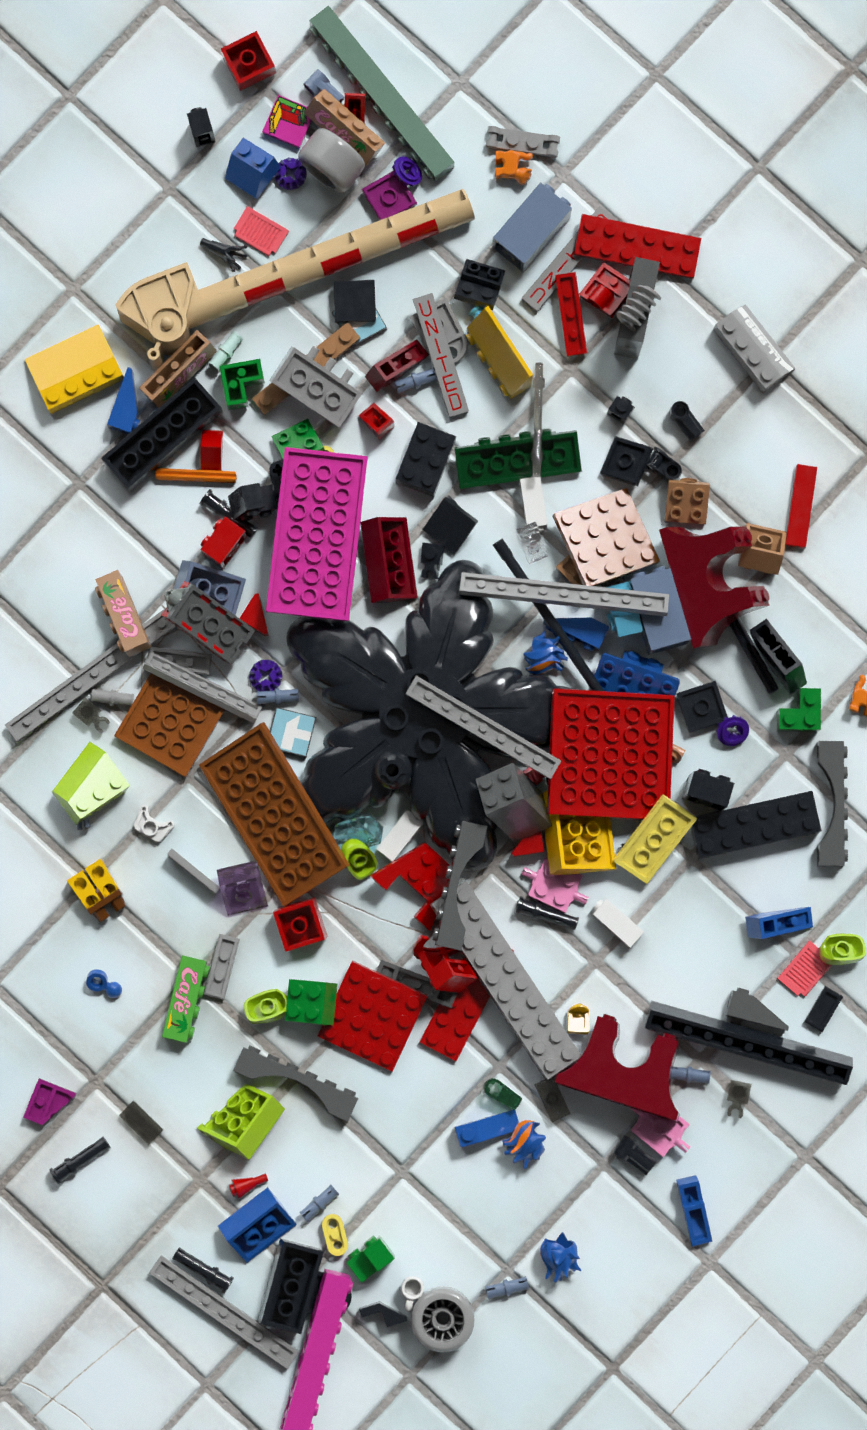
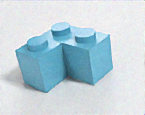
M629 582L606 587L632 590ZM609 610L610 613L606 614L612 632L615 631L618 637L643 631L639 613Z

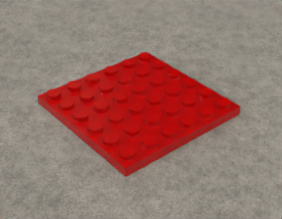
M552 689L550 754L561 760L552 778H548L547 814L644 819L663 794L671 799L675 695Z

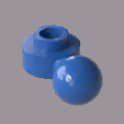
M95 969L88 973L86 984L90 990L96 992L105 990L110 998H117L122 993V987L119 983L107 982L108 977L104 971Z

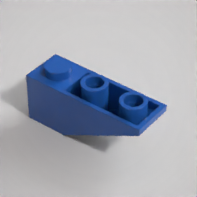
M592 617L556 618L571 642L574 643L576 640L583 643L582 647L591 652L594 649L599 650L610 626ZM543 621V624L546 625L545 629L552 632L546 622Z

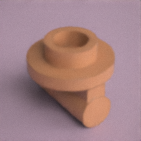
M673 744L672 764L679 763L686 751Z

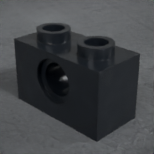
M202 107L191 109L187 113L196 147L216 142L207 109H202Z

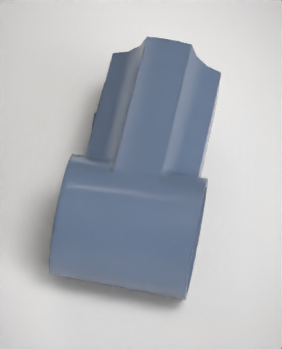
M319 69L303 83L304 87L313 96H316L325 89L340 103L344 100V96L330 84L329 79Z

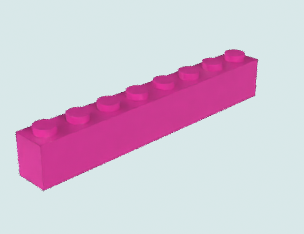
M324 1268L280 1430H313L311 1422L313 1416H316L318 1413V1396H322L325 1386L322 1383L324 1375L329 1373V1357L334 1354L336 1343L334 1342L335 1335L340 1333L342 1322H339L341 1314H345L347 1309L346 1296L351 1293L353 1287L349 1274Z

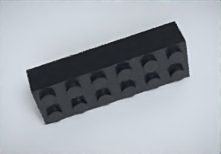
M194 377L101 459L129 492H132L154 473L157 468L162 466L223 413L222 407Z
M813 791L696 816L697 820L691 826L698 859L822 831Z

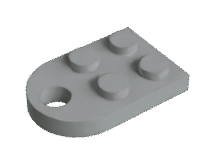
M447 298L437 302L436 306L448 345L457 351V355L453 359L455 363L465 354L467 339ZM417 313L410 316V319L429 354Z

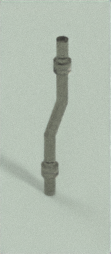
M538 362L535 363V377L533 378V388H535L533 451H531L533 477L541 476V462L543 461V451H541L542 399L545 378H543V363Z

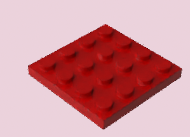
M352 960L336 994L334 1025L322 1024L317 1037L393 1072L428 995Z

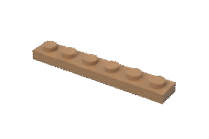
M347 322L316 347L320 351L314 358V361L324 367L330 357L334 360L360 340V336ZM270 383L255 395L252 400L266 415L288 398L290 394L275 384Z

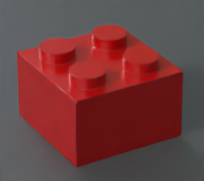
M257 31L220 49L221 55L240 91L276 74L275 65Z
M226 516L223 520L219 519L215 523L212 535L210 537L207 535L200 544L203 556L221 569L226 567L247 538L245 530Z
M315 897L273 911L285 952L325 940L328 937Z

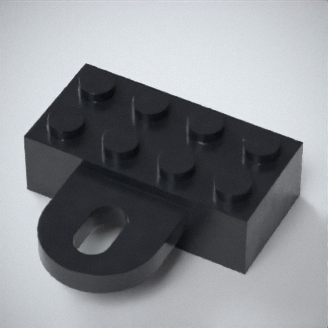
M280 1238L258 1317L260 1324L298 1334L302 1333L307 1312L312 1313L321 1283L323 1272L319 1271L324 1251L320 1248ZM352 1293L346 1296L347 1309L351 1303Z

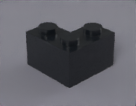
M260 483L240 486L228 496L233 519H241L242 522L252 520L253 516L260 515V518L269 517L278 508L272 484L260 486Z

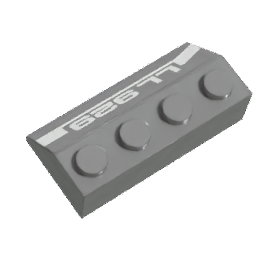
M746 304L732 311L715 324L713 328L715 333L762 393L796 369Z

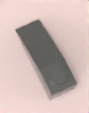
M738 987L737 991L731 990L725 1015L788 1031L789 1026L755 996L749 995V990Z

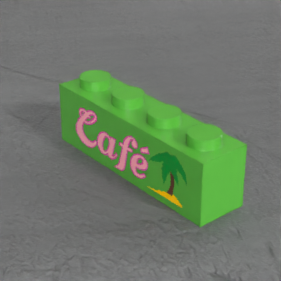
M182 955L162 1037L188 1043L189 1039H193L195 1027H192L193 1019H197L200 1007L197 1006L198 999H202L205 986H202L203 978H207L210 966H207L208 961Z

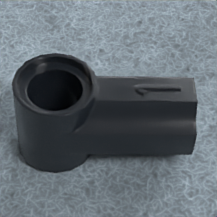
M677 401L671 406L669 410L670 418L677 423L689 441H692L705 431L689 410L688 404L683 401ZM682 407L684 415L677 416L674 413V408Z
M626 1135L623 1136L612 1151L645 1175L648 1174L656 1163V1160L651 1155L640 1149L639 1145Z

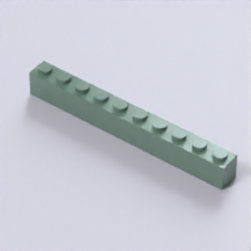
M328 5L309 20V30L312 35L322 40L324 50L328 54L332 53L334 55V61L340 69L344 68L346 70L349 81L353 85H358L361 89L359 90L360 94H365L366 101L369 99L373 104L372 109L378 116L382 115L386 120L384 122L386 127L391 132L395 131L398 135L397 140L403 147H408L411 151L409 153L411 158L416 163L420 162L424 167L422 171L427 178L430 179L432 177L436 182L453 169L454 160Z

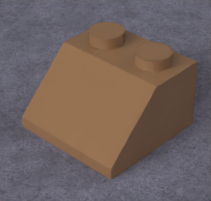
M746 523L747 529L752 535V547L739 554L738 566L778 575L784 557L787 532Z

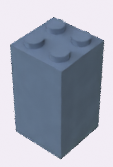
M540 182L495 234L492 248L524 273L570 219L571 203L564 197L559 198L550 185H544Z
M665 566L653 569V572L645 575V572L634 574L629 581L632 590L669 594L667 616L639 614L643 629L642 635L648 655L688 644L691 637L671 568L665 569Z

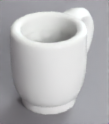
M416 1276L407 1277L401 1285V1291L407 1298L404 1307L406 1312L412 1311L413 1301L420 1298L424 1292L423 1281Z

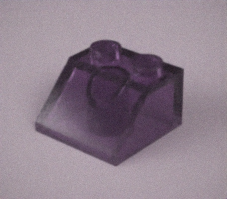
M257 860L217 869L219 886L228 916L268 907Z

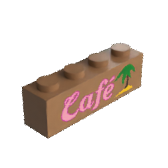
M325 89L313 98L304 112L320 128L333 132L354 148L363 158L365 166L377 156L385 144L377 134Z
M196 330L139 387L140 390L159 408L217 350L207 338Z
M119 570L95 579L98 585L95 587L96 593L105 602L102 605L106 616H110L112 622L109 623L114 635L118 634L120 640L117 641L120 651L122 653L125 652L128 657H131L151 648L147 634Z

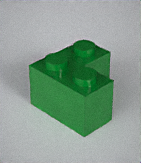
M254 359L220 366L228 410L248 407L245 387L265 383L261 360Z
M800 688L797 690V709L779 708L777 710V731H820L821 688Z
M373 1235L364 1242L365 1247L359 1251L357 1248L348 1255L349 1260L346 1263L361 1283L395 1259L394 1253L381 1236L376 1238Z

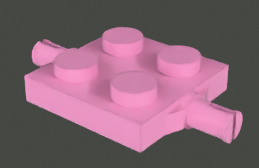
M547 858L544 859L541 868L537 872L525 867L521 874L532 879V887L528 897L562 913H566L569 904L573 900H577L585 905L589 898L578 892V885L583 875H550Z
M630 1108L639 1115L638 1121L631 1131L662 1157L675 1146L684 1153L687 1150L683 1146L688 1150L691 1146L681 1139L683 1133L690 1125L683 1118L679 1117L677 1123Z

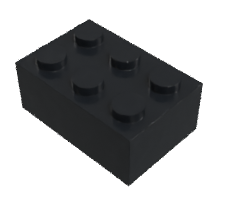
M417 422L398 471L396 483L434 497L455 445L456 436Z
M703 769L693 771L688 777L682 799L720 811L727 808L735 784L730 782L731 778L723 775L713 777L710 776L711 772Z

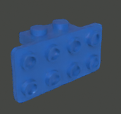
M625 651L622 659L603 653L594 675L604 691L676 695L680 684L678 678L662 673L664 664L654 658L642 657L634 651Z

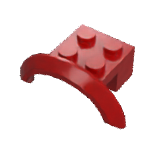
M419 935L412 952L417 959L421 960V966L427 972L430 983L436 990L460 993L477 979L469 961L449 958V956L460 952V950L445 947H423L429 938L428 936Z

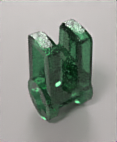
M490 1078L484 1084V1091L489 1097L513 1110L517 1109L520 1105L522 1098L498 1079ZM495 1082L498 1083L497 1088L499 1090L489 1093L490 1088L488 1085L495 1084Z

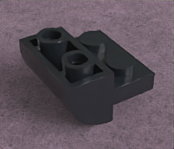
M466 259L454 299L482 308L489 306L493 311L506 270Z

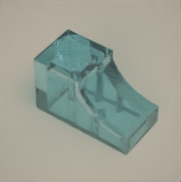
M368 813L337 823L333 838L338 845L343 844L349 839H358L368 847L381 844L384 827Z

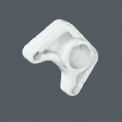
M146 805L140 807L134 823V829L156 843L161 842L175 826L171 820L160 823L151 818L149 808Z

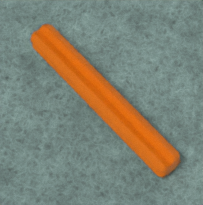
M157 468L155 478L157 480L236 483L237 473L235 471Z

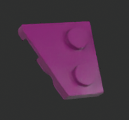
M39 1078L23 1118L44 1125L70 1102L77 1093Z

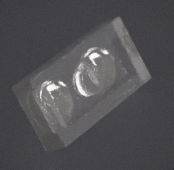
M536 522L516 529L529 564L548 557Z

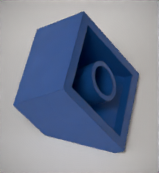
M243 137L231 153L225 179L257 199L281 166L274 156Z

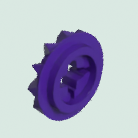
M402 156L394 161L392 169L395 171L394 175L398 176L399 181H402L405 186L410 185L413 187L421 181V170L412 159Z
M290 157L279 162L281 168L274 176L277 184L286 190H295L301 187L307 177L306 168L301 162ZM286 167L291 171L296 170L294 172L296 180L291 178V176L285 177L287 174Z
M260 660L250 670V682L260 692L274 691L282 681L281 668L274 661ZM272 669L269 675L272 682L267 679L259 682L262 678L259 670L267 672Z
M741 716L725 717L724 721L719 723L718 730H716L718 739L726 746L741 744L749 735L747 721ZM734 726H735V728H736V730H737L738 732H733V731H732V732L730 733L727 728H734Z

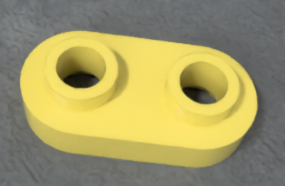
M329 1214L322 1222L327 1248L332 1255L341 1256L348 1249L344 1224L339 1215ZM331 1220H334L337 1223V1226L335 1228L329 1227V1222ZM340 1241L342 1247L339 1249L335 1248L334 1242Z

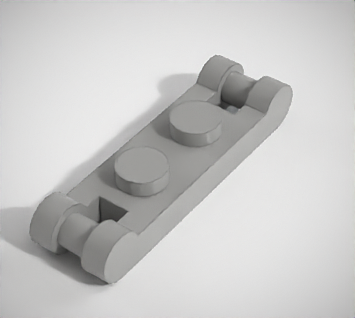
M488 126L487 133L489 138L486 140V148L501 151L513 150L550 158L558 157L557 144L560 143V136L545 135ZM497 136H502L503 141L497 142ZM543 143H549V148H543Z

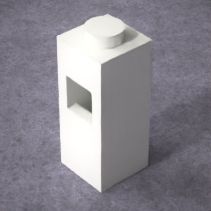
M541 477L520 479L526 529L531 530L532 533L542 532L544 528H547L548 523Z
M406 810L376 850L393 862L420 829L423 822L417 820L412 811Z
M600 899L592 908L595 911L592 915L629 948L644 933L608 899H605L604 902Z

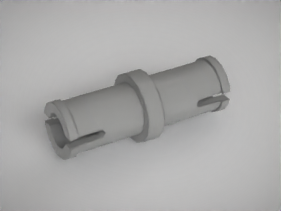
M92 690L91 702L107 703L110 706L116 704L130 707L133 704L134 694L119 693L116 690Z

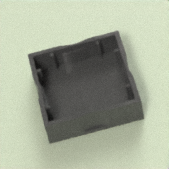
M635 257L629 278L631 281L627 299L632 298L633 292H638V285H645L653 290L655 289L660 262ZM643 312L646 316L645 320L638 319L641 326L633 325L636 331L627 328L620 322L614 355L638 359L647 328L648 312Z

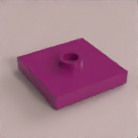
M394 170L362 189L364 196L379 220L406 211L417 205L409 188L402 181H399L398 176L394 175Z

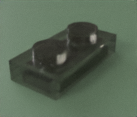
M135 1100L119 1115L148 1145L164 1130Z

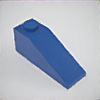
M127 367L107 423L110 429L128 435L141 422V420H138L139 414L134 373L130 367Z
M811 907L765 912L745 917L747 935L750 938L764 939L813 927Z
M513 1109L455 1126L460 1146L465 1147L514 1132L519 1121L516 1110Z

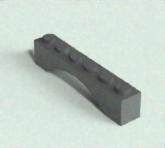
M844 741L817 742V764L827 777L833 796L832 819L825 836L817 845V866H845V862H848V850L845 849V841H848V829H844V820H848V809L844 808V800L848 798V788L844 787V779L848 777V768L844 767V758H847L848 749L847 746H844Z
M461 821L460 825L455 827L454 837H457L456 846L452 845L450 858H453L452 865L447 867L445 878L448 879L447 887H443L441 899H444L443 908L439 907L437 913V920H440L439 927L434 929L432 937L436 946L462 950L466 929L460 919L457 907L458 883L467 862L483 847L487 826Z
M251 1045L248 1048L243 1047L233 1071L251 1079L275 1075L297 1080L308 1086L318 1095L330 1114L349 1121L358 1101V1097L355 1096L356 1092L348 1088H344V1091L336 1088V1083L327 1079L325 1082L317 1080L318 1075L306 1071L305 1074L299 1072V1067L287 1062V1065L279 1063L280 1058L268 1054L267 1057L259 1054L260 1049Z

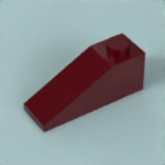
M416 339L373 365L365 375V378L374 390L379 392L426 359L429 354Z

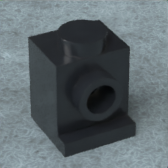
M617 396L609 407L607 414L625 424L635 407L628 398Z

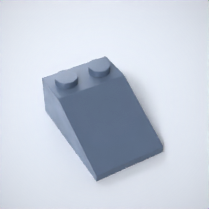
M182 560L174 589H179L184 581L192 583L236 616L246 579L192 561Z

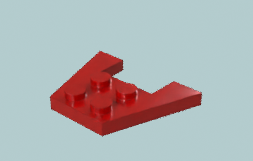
M422 843L371 874L370 877L384 890H387L398 876L408 883L426 900L413 917L430 931L436 918V914L430 904L439 899L443 887H447L448 879L445 878L447 867L450 865L427 843Z

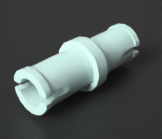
M232 331L224 344L219 345V350L208 364L216 371H219L220 366L224 364L228 357L231 358L233 356L232 352L243 338L235 331Z

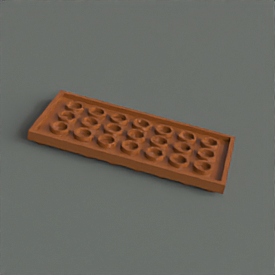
M265 722L260 723L199 764L283 907L350 866Z

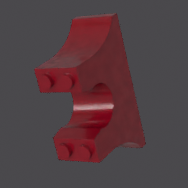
M747 526L728 527L707 535L691 533L684 527H665L659 529L693 649L717 645L721 634L733 621L747 613L770 606L769 593L764 586L735 587L732 589L723 578V567L727 559L732 555L742 554L752 547V535Z
M603 1014V1017L597 1016L586 1050L572 1067L557 1074L555 1083L678 1123L680 1114L673 1103L671 1095L672 1069L680 1046L679 1041H676V1036L664 1033L663 1036L658 1035L651 1046L650 1055L644 1064L634 1068L625 1067L617 1061L615 1055V1048L620 1039V1024L616 1022L617 1019L607 1014Z

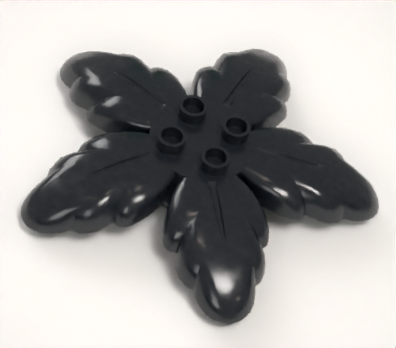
M459 560L448 565L440 574L438 581L429 585L423 591L418 611H412L407 615L404 630L405 656H400L392 642L378 628L367 627L363 630L350 620L330 621L328 619L303 616L296 619L290 625L286 641L290 653L301 663V671L304 678L310 684L323 690L321 694L325 703L340 710L362 714V719L344 724L328 732L323 740L325 748L315 753L307 761L304 768V778L300 782L325 824L335 818L343 820L352 819L358 816L368 805L374 808L385 805L397 789H387L381 786L375 778L374 766L382 754L397 751L404 754L412 766L410 778L412 814L417 820L425 821L428 835L434 844L446 849L450 856L452 845L456 846L457 837H454L456 825H460L461 821L487 826L483 847L472 856L464 868L467 871H479L486 868L496 855L497 837L495 831L498 826L486 816L476 783L477 778L492 772L486 762L479 756L477 750L481 748L497 755L511 756L412 699L405 693L415 676H418L540 749L550 747L552 689L571 688L557 686L552 679L545 675L523 676L522 672L516 667L497 669L477 678L474 676L475 671L481 666L493 646V635L487 631L493 618V607L487 597L459 594L462 572L485 575L478 564L469 560ZM390 764L386 768V773L391 777H395L399 772V768L395 764Z

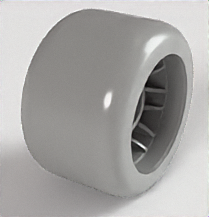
M324 128L316 130L298 154L301 164L315 178L339 193L346 192L365 167L363 158L342 138Z
M448 1286L431 1288L425 1291L413 1306L411 1313L413 1333L423 1346L432 1351H454L464 1345L473 1332L475 1319L472 1305L468 1298L455 1288ZM442 1312L449 1316L448 1321L443 1324L439 1323L436 1319L437 1315Z

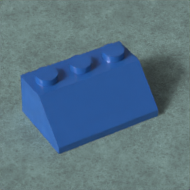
M267 1187L219 1224L218 1227L227 1242L248 1263L297 1224L278 1198Z

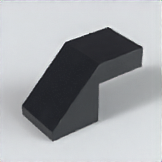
M380 1301L359 1308L361 1317L382 1311L387 1327L407 1321L405 1314Z

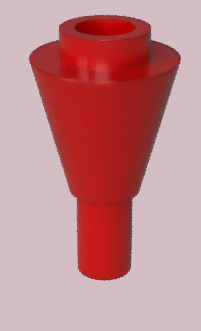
M266 1173L255 1178L231 1180L232 1184L229 1185L233 1197L237 1196L240 1199L257 1185L268 1182Z

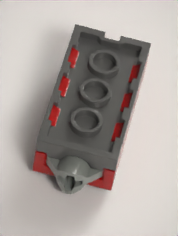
M184 581L179 589H171L165 592L164 598L167 607L161 616L221 660L233 664L241 653L239 649L241 644H247L256 630L192 583Z

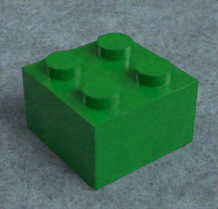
M289 979L285 1021L334 1025L337 983Z

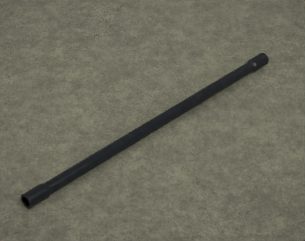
M503 538L492 545L501 559L505 561L515 578L529 579ZM532 602L555 637H560L559 643L592 691H604L545 603Z

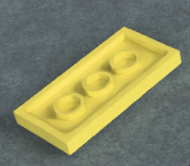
M663 794L614 857L613 861L648 884L697 820L696 816Z

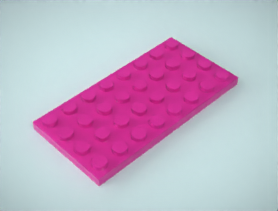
M285 447L266 612L349 621L368 456Z

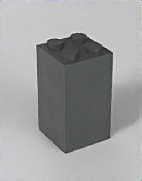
M514 763L476 779L486 816L514 842L552 826L550 816L547 814V806L542 791Z

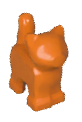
M513 150L507 152L496 151V165L503 164V167L496 168V179L502 177L515 179L519 185H525L530 180L532 169H518L519 160H531L533 154Z
M860 675V680L856 683L851 695L849 710L858 713L859 706L865 707L863 715L867 716V691L862 689L866 682V676Z

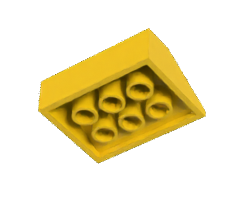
M489 306L485 307L466 329L467 335L465 336L470 345H475L478 349L476 353L481 362L486 361L489 369L487 370L493 379L497 378L501 384L499 389L504 396L508 395L511 400L531 387L533 373Z
M99 324L25 359L51 414L124 379Z
M548 790L543 793L546 806L548 802ZM549 814L552 826L545 829L550 875H572L617 869L616 863L613 861L615 852L610 817Z

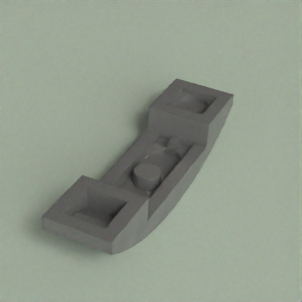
M383 960L380 961L377 972L428 995V1000L452 1008L458 992L436 990L431 985L429 977Z

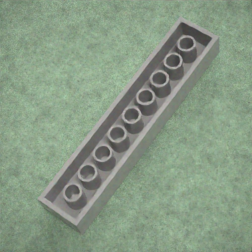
M465 881L458 885L457 888L458 912L466 929L460 952L466 961H469L475 975L543 1078L548 1080L582 1055L468 882ZM441 897L430 904L436 915L439 907L443 908L444 899H441Z

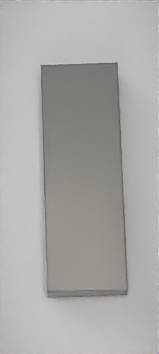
M158 647L150 648L149 655L151 652L195 674L209 675L212 654Z
M171 848L167 853L168 857L214 894L220 891L221 888L175 850Z
M219 934L204 995L225 999L240 939Z

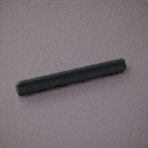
M739 618L730 624V627L769 694L776 692L779 689L741 620Z

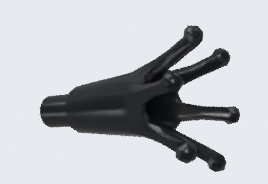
M202 238L200 241L201 246L222 258L230 266L232 272H235V268L231 263L238 270H241V266L235 262L236 260L233 256L247 258V254L236 252L246 249L247 245L230 246Z

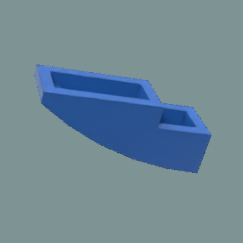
M697 1175L677 1179V1187L691 1245L696 1246L713 1242Z

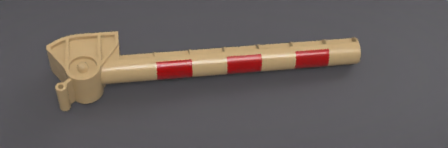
M461 189L199 290L189 265L185 262L134 283L122 294L115 305L121 322L153 343L154 348L148 350L147 356L152 370L156 371L163 364L162 359L164 355H172L190 337L189 329L475 220L474 212L465 190Z

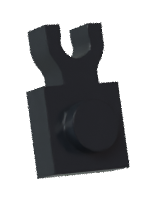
M422 543L420 563L425 564L421 573L422 578H427L429 571L433 572V579L439 578L437 565H442L443 544Z

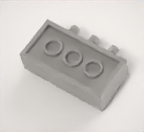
M291 346L269 381L340 428L362 395L360 391L348 384L354 373L347 369L340 379L330 372L337 362L330 357L323 367L314 361V358L320 351L315 346L311 348L307 356Z

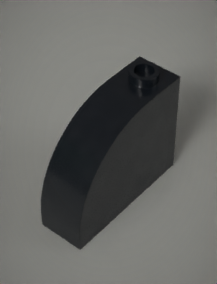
M767 618L750 629L751 637L761 656L790 695L807 684L803 664Z

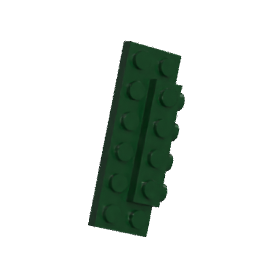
M548 428L541 429L539 434L531 435L530 431L520 432L519 437H511L510 434L500 435L497 440L483 437L479 438L478 442L474 443V445L454 447L460 489L520 481L523 478L537 476L548 477L582 472L576 430L556 433L555 431L551 432V429Z

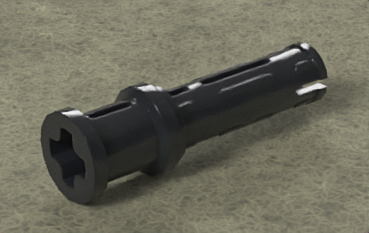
M209 489L199 504L201 506L205 505L213 511L215 516H221L222 518L226 516L245 530L247 536L251 538L258 527L249 521L234 520L231 508L226 503L227 501L219 499Z
M520 896L515 910L516 915L520 913L530 916L532 920L539 918L573 930L576 929L579 917L543 907L540 902L534 903L524 900L522 896Z
M103 1136L72 1158H65L62 1164L54 1169L50 1168L49 1171L60 1185L64 1179L72 1174H77L79 1168L111 1147Z
M180 1247L172 1258L205 1278L207 1284H213L221 1289L223 1294L226 1293L234 1280V1277H228L220 1272L218 1267L212 1268Z

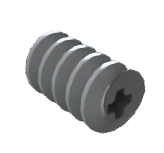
M638 285V292H633L632 298H628L626 301L628 305H623L622 311H618L616 314L620 322L633 331H636L633 325L641 326L639 318L646 319L643 312L651 313L648 306H656L653 299L661 300L660 295L656 291L645 285Z

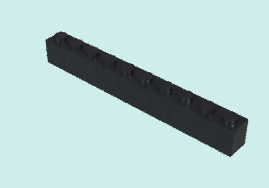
M651 1001L646 1016L645 1029L663 1034H671L677 1038L843 1085L848 1084L853 1069V1057L659 1002Z

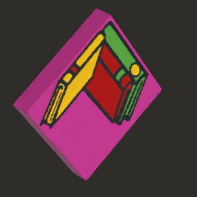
M278 95L262 133L300 149L312 122L304 114L307 106Z

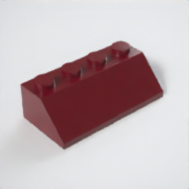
M375 517L360 522L371 603H388L418 598L407 517Z

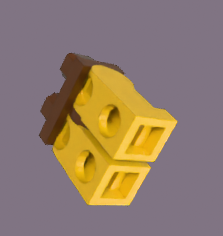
M100 858L85 868L96 885L95 887L84 870L68 879L67 882L90 915L93 914L99 922H102L110 917L104 906L111 903L117 912L125 907L126 904L121 896L123 895L122 891L104 861Z

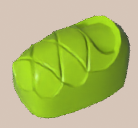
M349 839L342 844L341 851L350 864L347 869L356 879L362 880L376 871L378 867L377 859L365 843L358 839Z
M832 934L827 936L821 944L819 955L826 964L846 965L861 961L866 955V946L863 938L859 935Z
M269 989L253 995L244 1002L247 1019L252 1024H263L285 1017L287 996L278 989Z

